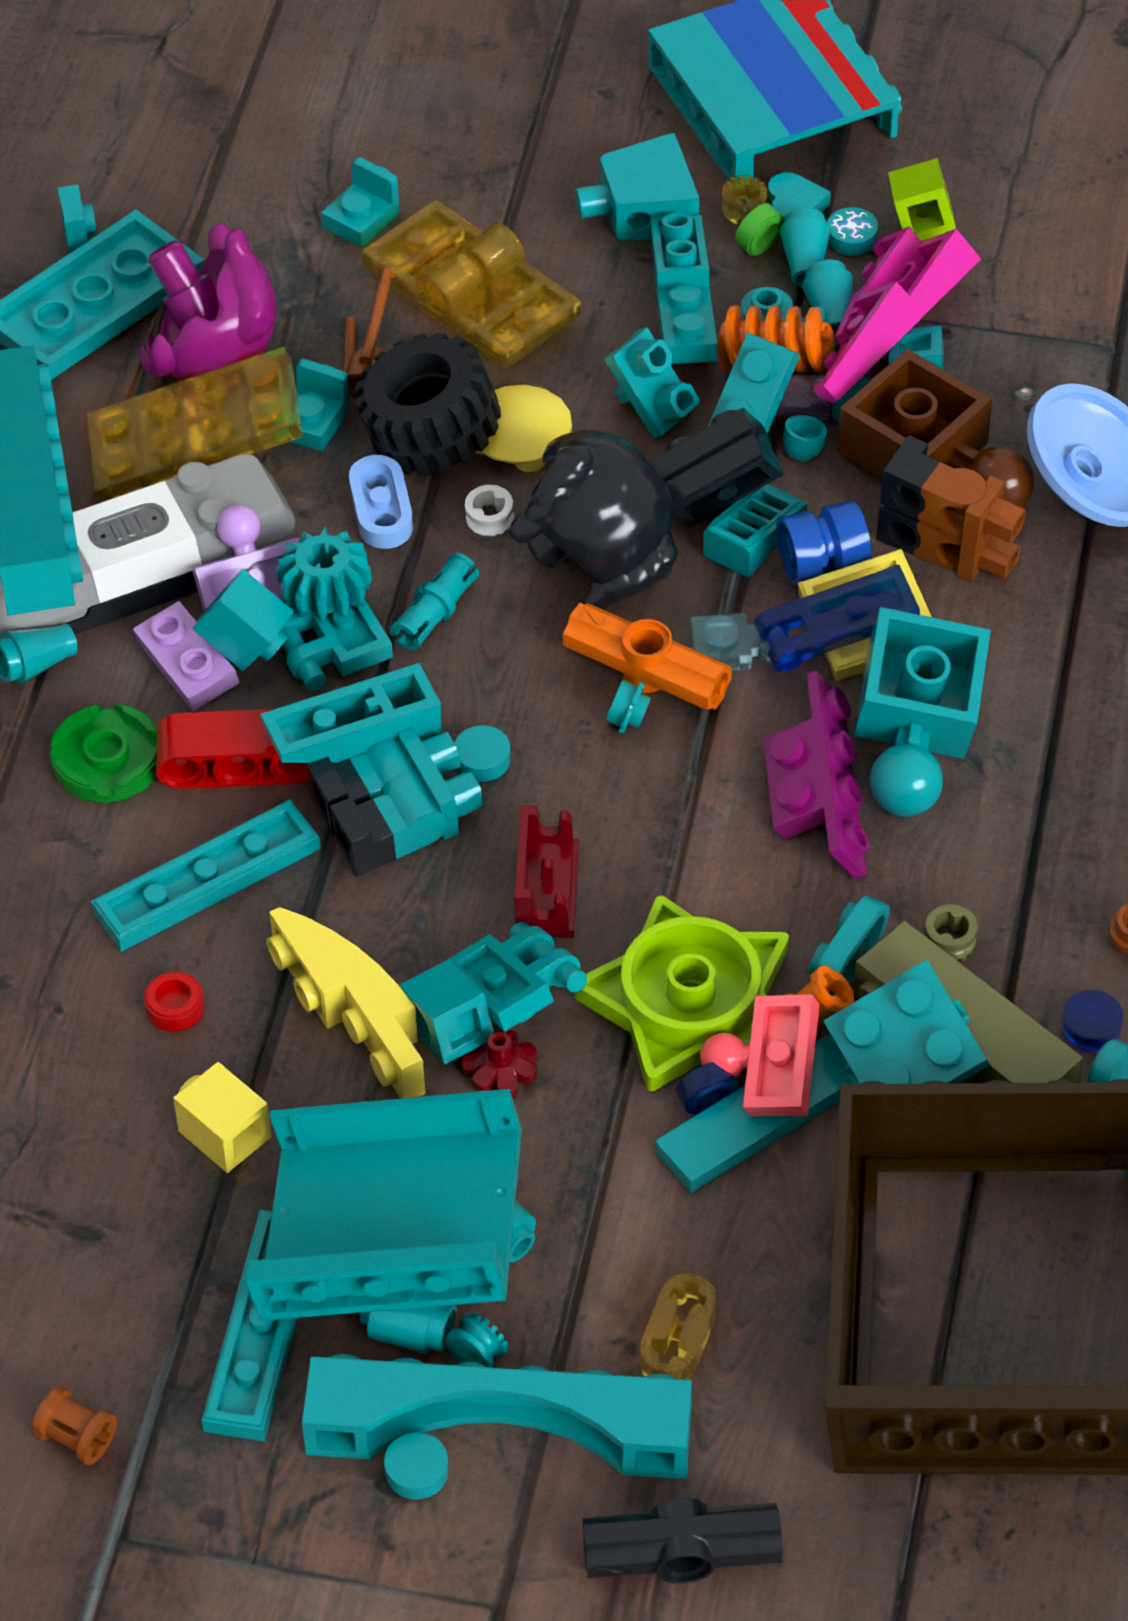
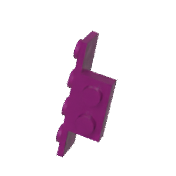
M813 671L807 674L812 718L763 739L773 829L786 840L826 823L829 853L855 879L867 875L864 853L869 851V842L859 818L858 808L863 805V797L854 779L852 763L856 762L857 753L848 735L846 719L851 717V709L843 691L839 687L832 688L817 671Z

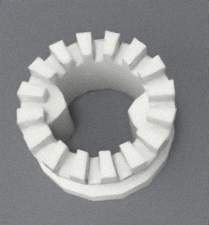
M483 485L472 490L466 497V522L468 527L475 533L482 536H496L509 530L511 523L514 521L513 500L511 494L506 489L498 485ZM485 505L486 507L492 505L499 513L486 516L482 508Z

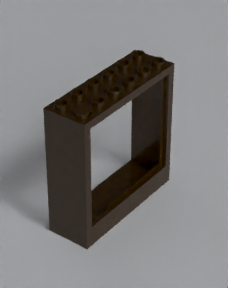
M1118 1079L1104 1083H1072L1067 1080H1052L1047 1083H1009L1002 1080H992L985 1083L948 1084L942 1081H927L922 1084H885L878 1081H868L861 1084H840L825 1413L835 1473L1128 1475V1386L869 1385L878 1172L1128 1170V1080Z

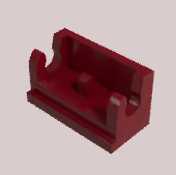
M520 805L514 897L515 922H525L530 926H538L551 937L574 938L579 838H573V818L566 810L560 811L558 826L545 827L540 824V813L537 806Z

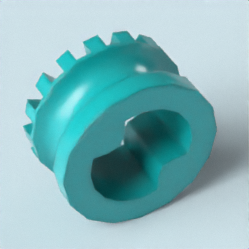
M467 1312L460 1320L461 1329L453 1328L445 1336V1343L449 1351L460 1363L475 1362L488 1368H493V1358H501L508 1351V1343L503 1339L505 1336L501 1332L494 1333L498 1329L495 1325L491 1328L488 1327L490 1321L486 1318L483 1320L480 1314L475 1315L474 1312Z

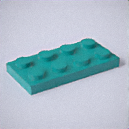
M134 210L0 300V343L7 349L35 345L37 364L48 363L51 380L163 304L162 299L167 293L147 261L152 252L169 242L178 240L141 212ZM183 244L200 274V270L205 263L204 259Z

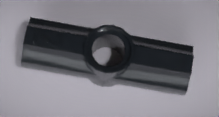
M678 1497L658 1503L652 1508L650 1513L582 1518L587 1578L657 1573L659 1578L667 1582L690 1583L706 1578L713 1572L714 1568L782 1563L781 1522L777 1503L707 1508L706 1504L701 1500L690 1497Z

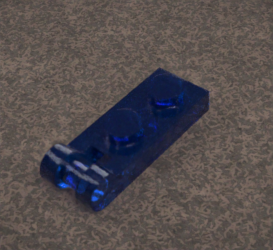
M899 564L768 609L756 617L754 625L761 640L768 641L770 649L767 655L773 669L776 672L784 673L797 668L806 659L870 638L880 607L920 615V608ZM802 625L805 633L790 638L789 630Z

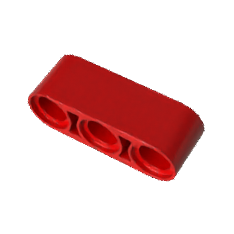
M274 709L175 713L162 718L157 726L156 776L164 785L172 788L190 789L306 783L309 781L307 764L309 763L281 762L260 719V714Z

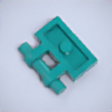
M365 599L363 606L349 605L350 608L346 618L336 612L328 613L324 622L317 612L301 618L296 606L290 607L294 612L281 630L288 636L282 647L287 654L286 664L293 677L302 680L309 691L319 690L325 685L327 678L321 667L328 663L334 662L343 677L393 658L392 643ZM313 628L319 638L305 643L301 633Z
M525 922L514 924L509 932L510 938L503 943H500L489 934L449 958L484 992L490 1018L504 1032L517 1024L527 1021L533 1014L554 1002L549 989L550 986L565 987L571 992H578L587 983V975L581 970L579 960L572 953L564 948H555L553 938L545 930L538 926H530Z

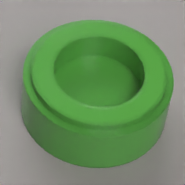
M768 203L757 206L739 225L735 234L736 244L751 256L764 253L779 238V229L784 223V216Z

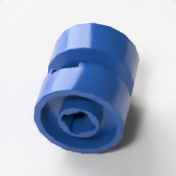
M855 500L823 506L817 517L811 511H802L778 517L776 521V537L780 558L788 580L793 586H798L799 582L826 574L829 569L833 571L872 558L868 528L862 511Z

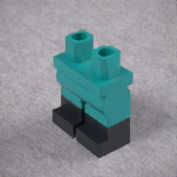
M412 727L397 733L398 740L389 739L373 745L366 753L334 765L329 757L307 764L312 799L332 835H335L336 842L356 877L437 841L441 836L446 840L460 834L458 818L483 806L481 788L472 772L467 771L447 780H444L442 774L461 767L459 753L448 732L421 741Z

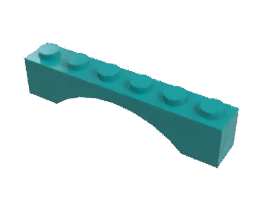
M337 1354L329 1358L311 1357L302 1418L306 1455L370 1459L386 1450L395 1439L404 1434L413 1432L424 1433L460 1424L505 1423L537 1428L569 1439L600 1456L624 1476L687 1479L692 1415V1380L676 1379L666 1374H651L646 1377L616 1376L603 1370H588L583 1373L552 1372L539 1366H525L520 1369L488 1368L475 1362H462L457 1365L424 1364L412 1358H400L392 1362L361 1360L348 1354Z

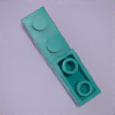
M675 212L664 217H650L653 272L660 339L665 341L673 355L672 364L718 362V342L709 288V264L702 216Z

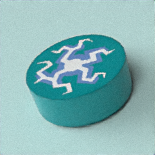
M847 207L835 211L828 218L827 222L831 228L828 245L832 250L846 256H859L872 250L878 238V221L872 213L862 208Z

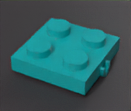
M927 959L823 1020L848 1063L843 1067L853 1084H861L868 1081H878L885 1084H922L927 1081L959 1084L990 1066V1063L966 1023L971 1021L958 999L955 1001L951 1000Z

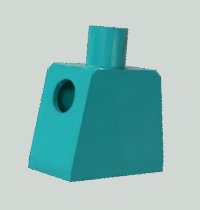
M675 133L603 154L599 159V184L574 190L575 205L579 218L584 219L607 214L615 238L621 241L651 239L650 217H664L675 212L699 215V196Z

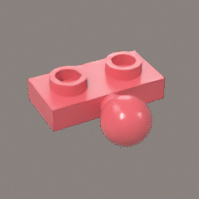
M813 994L755 996L750 1044H744L740 1038L730 1033L715 1034L708 1038L701 1048L700 1062L702 1068L710 1077L720 1081L732 1080L747 1068L743 1108L750 1117L808 1116L820 1004Z

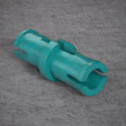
M453 553L427 584L426 582L421 583L413 594L414 601L390 627L391 636H396L401 629L403 630L394 640L398 645L409 651L418 650L434 627L442 619L447 621L456 610L455 603L479 577L478 568H473L466 574L475 564L473 560L464 554Z

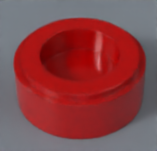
M182 972L161 974L154 978L145 989L144 1004L146 1015L152 1025L158 1029L168 1032L183 1031L195 1025L203 1015L204 998L202 987L189 974Z

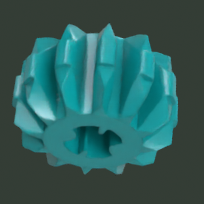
M324 527L320 535L312 536L302 531L299 543H285L283 557L278 559L279 565L276 569L277 580L281 586V595L285 599L286 605L296 606L301 618L317 612L323 622L328 613L336 612L346 618L350 608L349 605L363 606L366 590L370 589L369 583L372 582L371 566L368 565L367 552L364 550L363 543L352 542L347 531L331 536L326 527Z

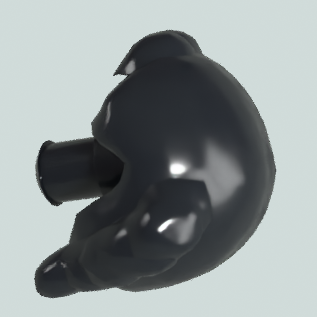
M579 430L563 434L550 441L544 451L542 463L550 460L552 462L546 468L534 488L525 511L511 523L509 529L511 537L518 543L527 542V546L536 560L551 568L565 555L571 556L593 582L591 591L585 597L583 604L589 603L603 610L609 605L640 593L666 578L672 572L673 565L677 559L678 549L671 534L673 506L669 488L656 468L637 447L611 433L598 430Z

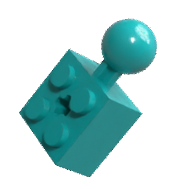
M884 607L879 608L868 644L853 736L894 744V746L879 755L870 772L872 795L879 806L887 812L900 817H912L926 812L936 803L943 787V773L937 759L930 752L961 759L965 758L978 721L991 633L990 629Z

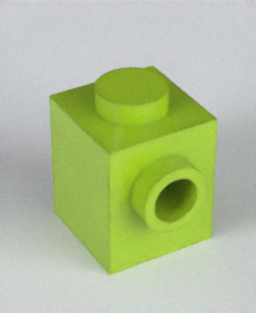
M938 158L888 172L893 200L902 229L910 227L921 241L956 229L951 202Z

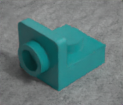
M358 157L351 163L352 185L321 212L322 228L363 248L400 213L397 177L386 168Z
M300 359L295 367L297 387L274 420L275 437L323 452L350 411L348 375L344 371L335 369L332 366Z

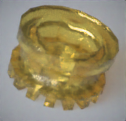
M739 175V179L732 177L731 182L726 181L725 186L722 188V213L725 218L732 223L740 225L754 208L767 203L768 193L765 183L763 181L760 182V179L757 177L752 180L751 175H748L747 179H744L743 175ZM739 199H746V205Z

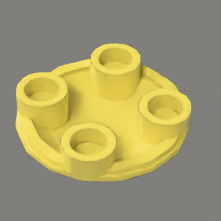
M513 385L496 389L495 393L501 408V418L496 420L499 427L495 435L487 437L489 445L483 451H476L475 453L485 454L493 460L515 464L519 470L524 472H535L542 469L546 462L542 463L543 454L549 442L563 434L570 433L572 430L570 410L560 397L544 388L530 385Z

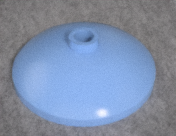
M1073 383L1051 388L1034 404L1027 421V438L1037 471L1049 489L1076 513L1105 525L1128 527V406L1112 395L1088 385Z

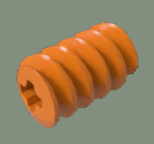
M738 305L729 307L726 320L721 324L717 338L718 364L722 371L732 370L748 332L800 354L794 369L795 372L806 374L813 369L818 374L824 375L828 373L823 363L827 355L835 352V339L831 325L823 322L821 310L817 306L809 308L806 321H803L802 313L798 306L789 308L785 321H783L782 312L778 306L769 307L765 321H763V314L758 305L749 307L746 320H744L742 310Z

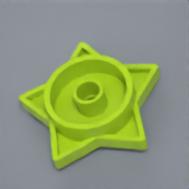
M662 895L657 896L641 934L630 944L625 955L586 973L587 983L581 991L574 992V998L631 1034L647 1090L655 1091L701 1064V1048L705 1041L715 1034L730 1033L740 1038L744 1044H750L755 996H767L788 954L789 935L786 932H739L718 920L692 916Z

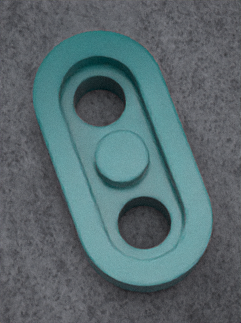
M868 895L862 897L858 903L849 902L840 916L837 934L830 944L822 942L816 949L809 965V974H812L820 966H829L842 974L851 985L855 979L856 961L882 938L888 923L890 906ZM833 991L829 992L831 996H834Z

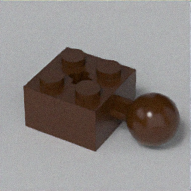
M909 349L901 353L840 407L838 453L880 479L883 477L884 468L908 435L928 443L927 456L954 469L967 468L974 470L985 481H987L990 475L1005 481L1003 499L1023 507L1027 503L1034 488V473L1029 461L1023 454L1005 446H994L980 451L988 444L992 399Z

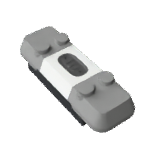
M241 454L209 466L201 462L186 463L178 470L177 477L72 513L83 582L72 584L75 606L7 616L0 575V637L3 631L54 627L67 623L76 635L198 592L191 567L235 555L233 548L221 541L216 529L218 517L224 509L240 504L248 506L257 514L260 520V533L254 542L256 549L292 539L296 531L294 513L274 478L261 462L251 454Z

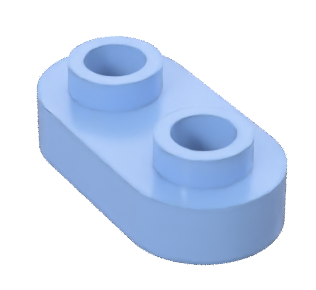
M370 455L356 461L349 471V485L357 526L362 540L368 545L380 549H390L402 545L412 534L413 522L411 505L401 466L394 459L383 455Z

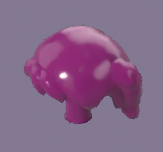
M218 223L210 229L208 234L209 254L200 270V274L185 250L182 241L169 242L150 254L147 263H150L167 293L162 299L167 309L160 326V332L155 338L149 332L146 345L144 346L141 342L139 349L142 366L150 375L158 378L171 376L191 382L217 381L252 367L266 350L273 335L276 322V295L272 280L264 263L251 252L246 234L242 229L235 228L230 231L228 226L223 223Z

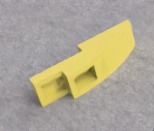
M281 907L270 911L272 936L266 939L268 951L277 968L281 971L288 968L294 977V989L303 1008L307 1012L315 1009L327 1029L343 1022L354 1043L364 1042L371 1053L370 1062L375 1075L384 1087L392 1084L401 1099L424 1095L423 1059L413 1046L414 1043L418 1042L416 1008L400 986L377 962L333 930L308 917Z

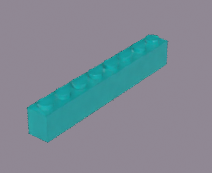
M35 345L0 350V575L7 616L75 606L72 584L83 582L48 363L37 364Z

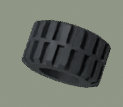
M435 333L432 337L420 334L415 335L413 340L407 342L403 340L393 344L394 348L388 352L381 351L374 357L376 362L373 365H367L361 373L364 380L356 384L355 393L357 398L355 399V404L377 455L387 456L397 461L402 468L403 474L410 475L414 471H418L419 476H431L433 471L441 470L442 473L453 470L452 466L460 462L463 465L473 459L472 454L474 452L483 451L489 445L487 437L493 436L497 432L499 425L496 420L501 418V408L482 358H480L478 351L473 345L467 346L465 339L458 336L449 339L445 333Z

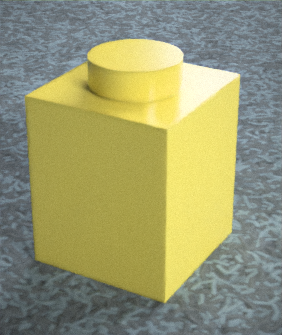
M219 1062L215 1063L202 1075H195L188 1079L180 1088L178 1094L173 1097L178 1131L226 1173H229L272 1137L267 1102Z

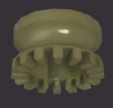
M942 905L933 909L927 916L925 937L955 960L961 959L963 962L966 960V956L970 957L973 954V949L975 950L978 923L970 910L960 905ZM942 926H944L945 929L950 928L952 931H964V936L953 939L949 933L939 935L937 929L941 931Z

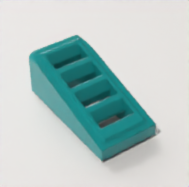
M769 484L761 487L735 502L703 532V556L750 578L777 546L776 521L778 517L807 511V503ZM764 502H768V503H770V504H772V505H774V506H776V507L782 509V511H780V510H778V509H776V508H774V507H771V506L765 504ZM758 511L772 519L769 521L755 514V512ZM746 522H748V523H750V524H752V525H754V526H756V527H758V528H760V529L757 530V529H755V528H752V527L746 525ZM739 533L747 537L748 539L746 540L742 537L737 536L736 534Z

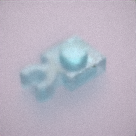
M746 613L691 617L690 632L693 650L731 666L732 671L751 669L753 656H760L762 659L770 662H780L789 659V639H770L786 637V618L783 616H768L761 619L757 624L747 625Z

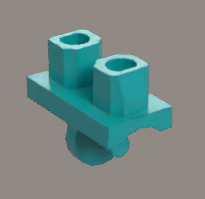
M648 327L634 332L626 343L608 354L604 360L620 384L614 391L619 402L625 403L630 401L652 438L663 436L699 404L700 399L691 384L681 382L671 367L673 355L663 339L655 340Z

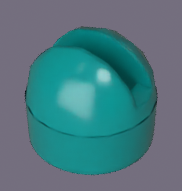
M796 415L790 417L785 423L782 436L784 451L791 459L799 462L809 461L813 457L818 456L826 440L827 428L825 424L812 416Z

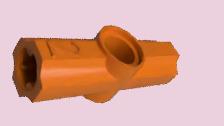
M579 603L570 614L568 624L563 632L564 647L622 672L623 680L637 686L640 681L643 682L645 686L642 693H654L662 690L707 711L709 709L715 710L724 699L727 687L732 679L731 666L673 641L670 630L660 621L642 619L632 623L592 604Z

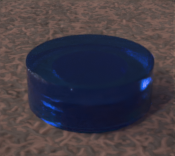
M1098 990L1078 992L1066 1002L1062 1020L1064 1035L1073 1045L1081 1049L1100 1050L1108 1041L1120 1037L1123 1023L1122 1007L1114 997Z
M711 1062L687 1074L678 1083L675 1092L685 1111L689 1114L698 1115L737 1091L739 1082L734 1075Z

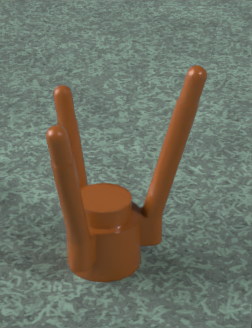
M389 265L384 266L382 269L364 345L356 352V320L353 316H348L345 320L342 371L348 375L349 395L357 398L355 393L357 382L364 380L361 375L362 371L367 365H373L376 362L374 357L381 351H384L376 346V341L393 272L392 267Z

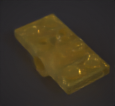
M437 199L362 250V264L365 268L381 278L383 267L386 265L391 266L393 272L390 286L506 369L581 315V300L526 262L522 244L508 227L500 223H493L481 231Z
M284 346L87 413L94 490L101 502L177 477L178 470L189 462H201L209 466L241 454H253L303 437L292 359Z

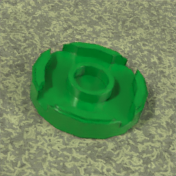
M99 704L85 707L66 717L54 731L51 740L50 758L54 778L66 792L84 801L109 803L124 800L146 789L156 778L157 726L147 714L129 705L114 704L115 709L107 708L100 710Z

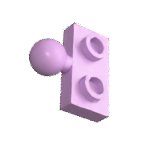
M237 504L227 507L220 513L216 529L221 541L227 546L232 547L235 555L191 567L203 611L206 610L214 597L242 569L246 570L281 601L285 600L281 595V586L277 580L276 569L279 565L278 559L283 557L285 543H299L300 538H292L256 549L254 542L260 533V520L257 514L245 505Z
M177 601L134 627L133 632L138 644L194 712L240 682L236 670L224 655L192 629L196 621L181 602Z

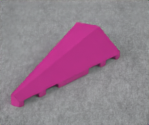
M910 227L877 239L872 247L878 257L875 265L871 262L864 266L862 276L866 282L860 290L853 293L835 335L840 349L837 354L833 352L826 356L823 364L828 373L812 389L819 398L832 403L837 402L981 260L980 256L957 229L923 242Z

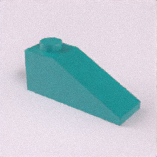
M420 663L262 713L260 714V719L282 763H312L325 757H329L332 763H339L366 753L373 745L389 739L398 740L397 733L412 727L421 741L441 734V702Z

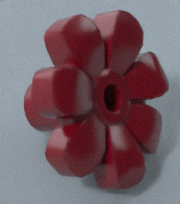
M512 1030L492 1033L488 1037L487 1043L474 1049V1053L466 1054L462 1058L463 1074L467 1077H472V1087L479 1092L490 1091L496 1085L497 1090L510 1089L512 1097H515L518 1093L517 1081L529 1084L537 1076V1066L534 1064L537 1061L536 1047L531 1042L517 1045V1034Z

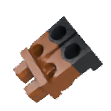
M908 435L883 470L880 497L882 505L879 507L876 540L894 548L902 549L906 553L940 567L958 570L957 576L969 582L974 580L980 569L1005 579L1020 556L1021 545L1013 541L1024 524L1026 509L1003 499L1005 481L991 475L985 481L974 470L967 468L954 469L927 456L928 443Z

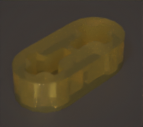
M683 1273L669 1279L661 1289L641 1341L640 1367L644 1377L651 1374H666L676 1379L690 1380L694 1375L716 1315V1293L713 1285L706 1278L698 1274ZM688 1297L697 1299L698 1305H693L690 1308L686 1321L679 1320L678 1305H683ZM671 1340L678 1341V1357H673L669 1364L658 1362V1356H664Z

